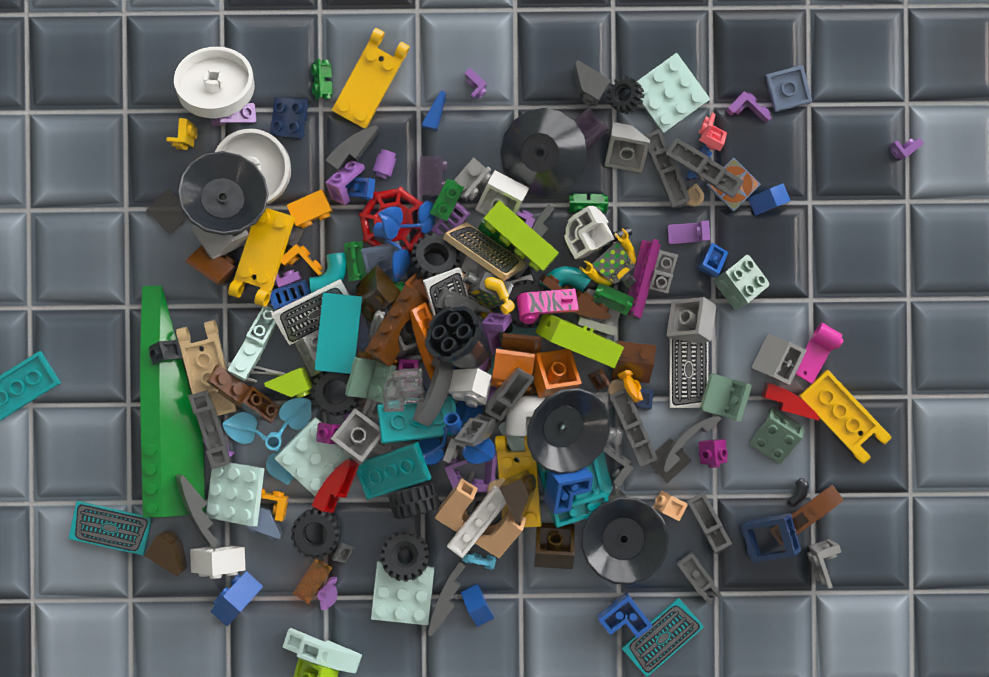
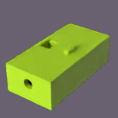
M550 313L542 315L535 333L552 343L612 368H615L624 349L623 346L594 333L592 328L587 330L588 327L585 325L580 327Z

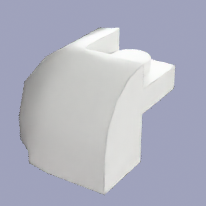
M588 206L568 220L564 237L575 259L589 256L615 240L607 225L609 223L597 207Z
M536 395L522 396L513 409L510 408L506 414V435L527 436V427L533 412L543 402L545 397L539 398Z

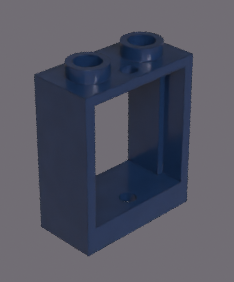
M791 513L749 520L742 525V536L746 540L747 554L751 557L752 563L791 557L801 551ZM778 524L786 550L761 554L753 528Z

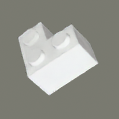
M478 368L453 370L448 393L453 395L452 398L465 401L466 405L476 408L478 405H486L491 387V375Z
M228 546L222 548L201 547L190 549L191 572L198 573L200 577L210 576L211 579L221 578V574L232 576L238 575V571L245 570V547Z

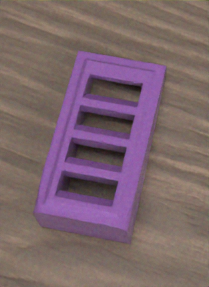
M457 202L450 215L457 219L458 223L455 224L450 218H448L447 222L454 229L463 224L471 213ZM457 209L464 216L460 218L454 210ZM440 219L431 231L440 236V233H442L438 229L440 226L447 232L451 229L443 223L445 220Z

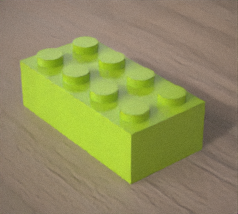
M500 200L484 217L485 227L493 234L497 232L500 235V240L506 246L511 244L515 248L514 253L521 259L526 257L530 261L529 266L536 272L539 270L544 272L558 256L559 252Z

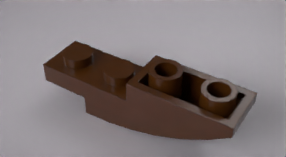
M543 274L539 279L551 290L570 289L567 286L562 288L558 285L560 281L552 274L549 277ZM578 290L576 296L579 310L574 313L597 319H610L612 317L608 313L609 308L600 302L597 305L593 302L594 297L587 291L582 293Z
M220 365L214 367L206 381L218 390V394L270 424L273 423L281 408L253 386L248 387Z
M833 485L791 514L797 535L844 501ZM777 524L769 531L779 545L782 546L784 542L779 525Z

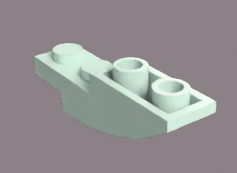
M266 306L261 309L248 331L243 345L227 370L233 376L243 381L247 379L252 368L256 366L277 325L271 314L276 311L273 308Z
M293 628L288 629L283 648L297 653L299 658L350 673L357 672L362 654L331 641H321Z

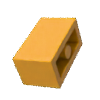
M322 189L287 205L291 216L296 217L295 225L298 228L302 227V229L313 225L312 221L317 219L322 221L329 218L330 213L333 212Z

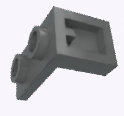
M606 444L603 451L622 464V467H617L612 474L614 477L612 481L620 487L633 467L629 465L631 463L630 460L623 455L619 458L614 454L616 450Z

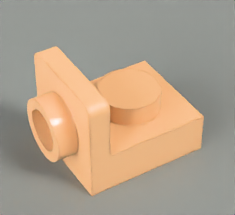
M661 491L653 507L663 514L680 521L688 504Z

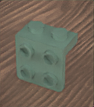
M749 255L744 256L727 271L713 279L717 288L735 311L748 304L769 286V281Z
M711 373L700 409L741 422L752 385Z

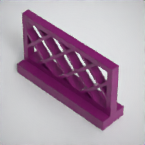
M659 240L641 241L632 275L637 282L629 288L627 294L634 298L632 307L627 314L628 316L642 318L661 246L658 244Z

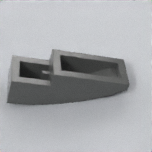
M374 125L352 135L333 150L326 161L338 171L344 167L350 157L358 161L380 129Z
M517 367L490 397L484 406L485 412L502 421L510 408L513 409L534 380V377Z
M703 492L688 500L687 503L714 554L716 555L731 547L732 542L705 493Z

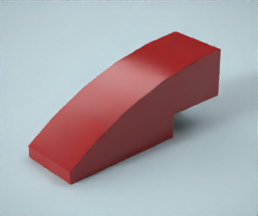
M765 382L761 397L778 401V410L819 421L817 413L801 398L782 387Z
M349 459L340 464L322 484L311 506L323 512L334 513L339 497H347L359 464Z

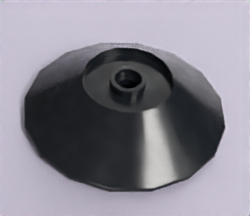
M540 108L527 111L513 120L503 136L500 153L503 169L508 177L528 187V194L544 197L560 194L574 185L584 170L587 148L585 137L573 119L561 111ZM539 149L544 151L543 156L538 155Z
M226 151L205 153L191 161L180 175L177 187L180 209L187 219L205 232L222 236L241 233L255 225L266 210L269 196L265 177L257 166L242 155ZM224 196L226 199L220 200L219 197Z
M580 388L562 389L546 397L534 410L527 427V446L532 458L544 470L558 474L574 473L591 465L603 452L610 436V417L605 404L594 393Z
M618 497L603 502L589 515L582 529L581 548L586 563L599 577L613 584L632 585L648 579L661 567L668 553L669 533L663 517L652 505L637 498ZM622 536H627L625 542L620 541Z

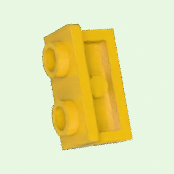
M179 118L178 138L166 137V141L172 144V147H176L177 150H188V147L194 148V139H197L198 129L188 119Z

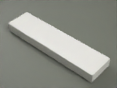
M494 485L447 544V547L461 558L466 555L506 504L500 489L496 485Z

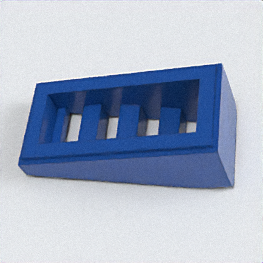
M441 90L422 122V128L438 131L446 100L445 91Z
M306 279L272 290L270 300L274 310H278L305 297L301 296L298 286H302L305 296L311 294ZM292 288H294L295 293L297 295L296 299H294L291 291ZM283 291H287L290 301H286ZM278 293L282 301L281 304H279L278 299L276 297V294Z

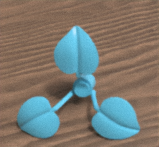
M294 398L286 401L279 411V417L286 422L278 433L271 432L267 436L263 435L259 430H255L258 425L257 419L248 412L237 413L224 421L222 425L225 432L238 443H251L256 433L262 440H265L268 449L279 453L281 451L279 449L282 441L281 435L286 426L289 424L292 429L300 430L310 422L312 416L311 401L307 398ZM272 453L266 461L268 472L286 485L290 484L294 476L275 460L274 457L278 453Z

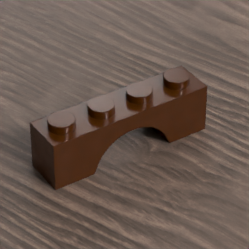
M405 285L365 352L375 361L391 367L400 352L398 345L399 334L405 323L411 319L410 310L425 302L428 305L429 300L420 291Z

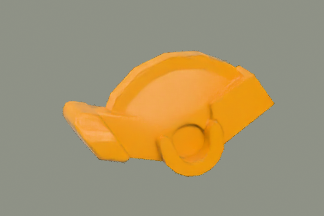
M625 370L619 373L618 377L624 381L626 391L633 399V402L642 401L639 381L633 380L631 370Z

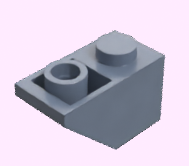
M261 504L258 525H244V527L248 528L247 531L254 534L259 532L266 534V538L274 541L276 539L280 540L284 534L279 522L275 520L273 509Z

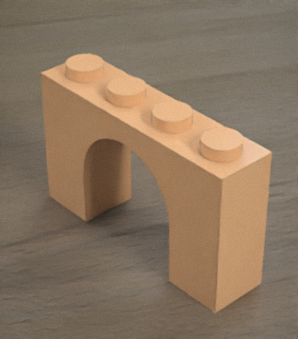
M461 478L440 505L435 519L458 532L469 518L466 508L473 501L478 488ZM509 510L499 523L488 526L474 544L500 558L523 531L526 518L523 517L520 522L516 523Z

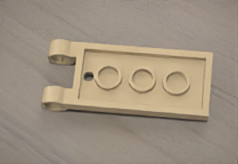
M216 321L205 322L204 326L208 339L191 343L187 327L177 329V338L192 394L208 390L218 416L238 411L235 404L218 394V390L206 382L216 365H220L227 370ZM200 346L204 347V351L199 350Z

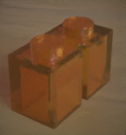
M316 558L293 594L309 604L332 567Z

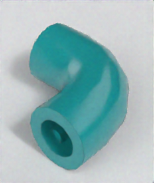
M345 253L326 255V272L323 275L309 278L311 293L339 279L343 281L347 263Z
M570 266L553 269L547 274L548 277L552 274L560 281L558 285L561 287L570 285L580 292H583L592 281L586 273ZM540 281V284L543 285L547 291H553Z

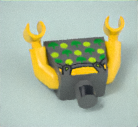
M623 228V235L621 237L617 233L614 234L619 241L615 242L592 264L584 261L587 264L585 270L579 267V270L586 273L595 283L616 286L622 281L629 289L637 282L630 274L635 269V251L628 238V233Z
M485 271L478 275H474L471 272L466 273L463 282L470 285L467 292L478 303L489 308L502 304L500 309L504 315H507L514 309V303L508 300L513 284ZM481 312L479 315L485 319L489 313Z

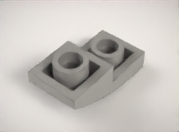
M659 250L649 289L668 293L678 254Z

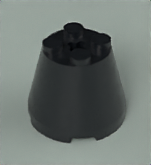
M449 306L438 312L428 324L430 328L427 333V339H425V345L427 350L436 359L462 369H474L481 366L491 356L490 344L481 322L470 308L466 306L451 308Z

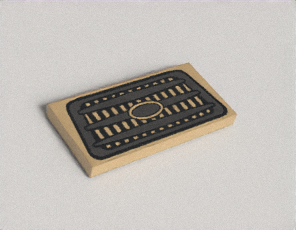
M467 222L446 232L443 237L445 241L503 281L520 272L526 266L524 261Z

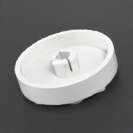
M208 47L189 54L178 65L174 75V85L180 103L189 112L204 118L228 117L238 112L250 101L255 87L252 68L248 60L240 53L225 47Z
M243 129L228 135L218 145L215 152L226 151L239 154L257 166L266 180L269 193L267 204L275 201L285 191L291 176V162L286 149L275 137L262 130Z

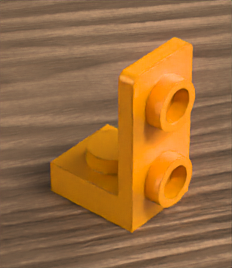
M296 244L283 255L281 263L285 266L295 264L299 260L298 256L301 255L319 276L324 274L321 271L323 267L317 260L312 261L309 255L311 253L303 245L300 247Z
M262 489L261 498L278 501V503L274 504L273 514L275 515V520L283 521L286 517L289 496H285L284 492L281 491L267 493L265 489Z

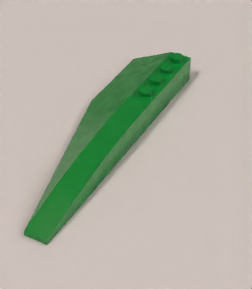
M142 286L140 413L143 518L188 515L179 493L175 477L177 474L183 475L206 502L204 442L202 440L204 438L188 397L191 395L183 359L165 361L153 365L149 355V346L158 341L177 340L163 286ZM206 506L202 508L204 513H206Z

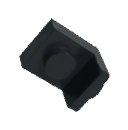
M178 340L158 341L149 346V355L153 365L165 361H178L183 358Z

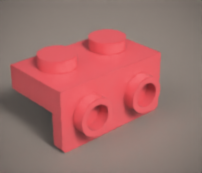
M712 113L710 117L706 116L701 124L699 131L701 137L699 141L705 143L711 150L721 151L727 132L713 125L716 114Z

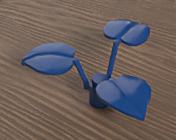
M426 201L420 206L418 211L419 223L401 225L403 213L399 207H389L378 213L381 222L375 224L373 229L374 236L385 239V243H389L397 248V251L393 253L391 264L395 283L401 280L408 271L410 255L408 250H402V247L391 241V239L397 236L400 228L420 227L421 233L426 234L430 232L436 216L430 214L433 203L430 201Z
M459 400L455 404L456 413L450 412L444 417L446 426L443 427L442 444L438 438L422 439L419 442L427 466L435 465L444 458L445 454L442 448L446 444L447 432L458 434L463 428V424L467 423L470 417L475 418L478 414H482L481 405H478L476 408L466 405L465 401ZM490 438L473 447L466 445L463 449L464 459L471 464H482L491 461L496 453L495 446Z

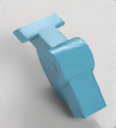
M471 552V554L466 553L462 558V561L466 563L484 565V568L490 570L494 569L496 563L494 556L487 555L484 558L481 554Z

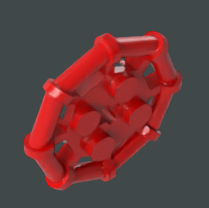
M403 187L380 192L375 191L373 198L369 200L358 215L362 226L363 242L368 243L372 247L382 245L374 239V233H370L368 219L374 220V225L377 222H381L378 215L380 211L389 207H399L403 213L401 225L413 224L412 213L417 210L418 214L419 208L424 202L412 196ZM397 196L396 202L384 204L382 199ZM401 197L414 207L408 209L400 203ZM379 202L381 207L375 215H370L369 213L376 203ZM420 227L400 228L397 236L391 239V241L403 240L406 245L401 246L402 250L406 249L412 253L414 244L417 243L420 237L423 238L425 234L421 233ZM412 229H418V232L409 243L406 239Z

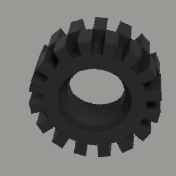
M621 76L619 77L620 81L615 79V84L611 83L609 85L612 89L607 90V93L610 94L607 95L608 103L622 114L635 112L634 108L638 110L640 108L638 104L643 103L641 98L645 96L642 93L644 89L633 78ZM630 89L631 95L629 99L621 102L620 96L622 92Z

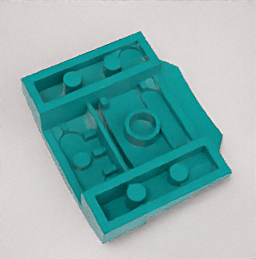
M604 451L591 465L587 466V469L594 476L591 492L574 495L571 511L553 514L549 509L553 523L557 528L588 518L603 502L609 501L608 496L613 487ZM537 463L543 492L545 493L548 470H544Z

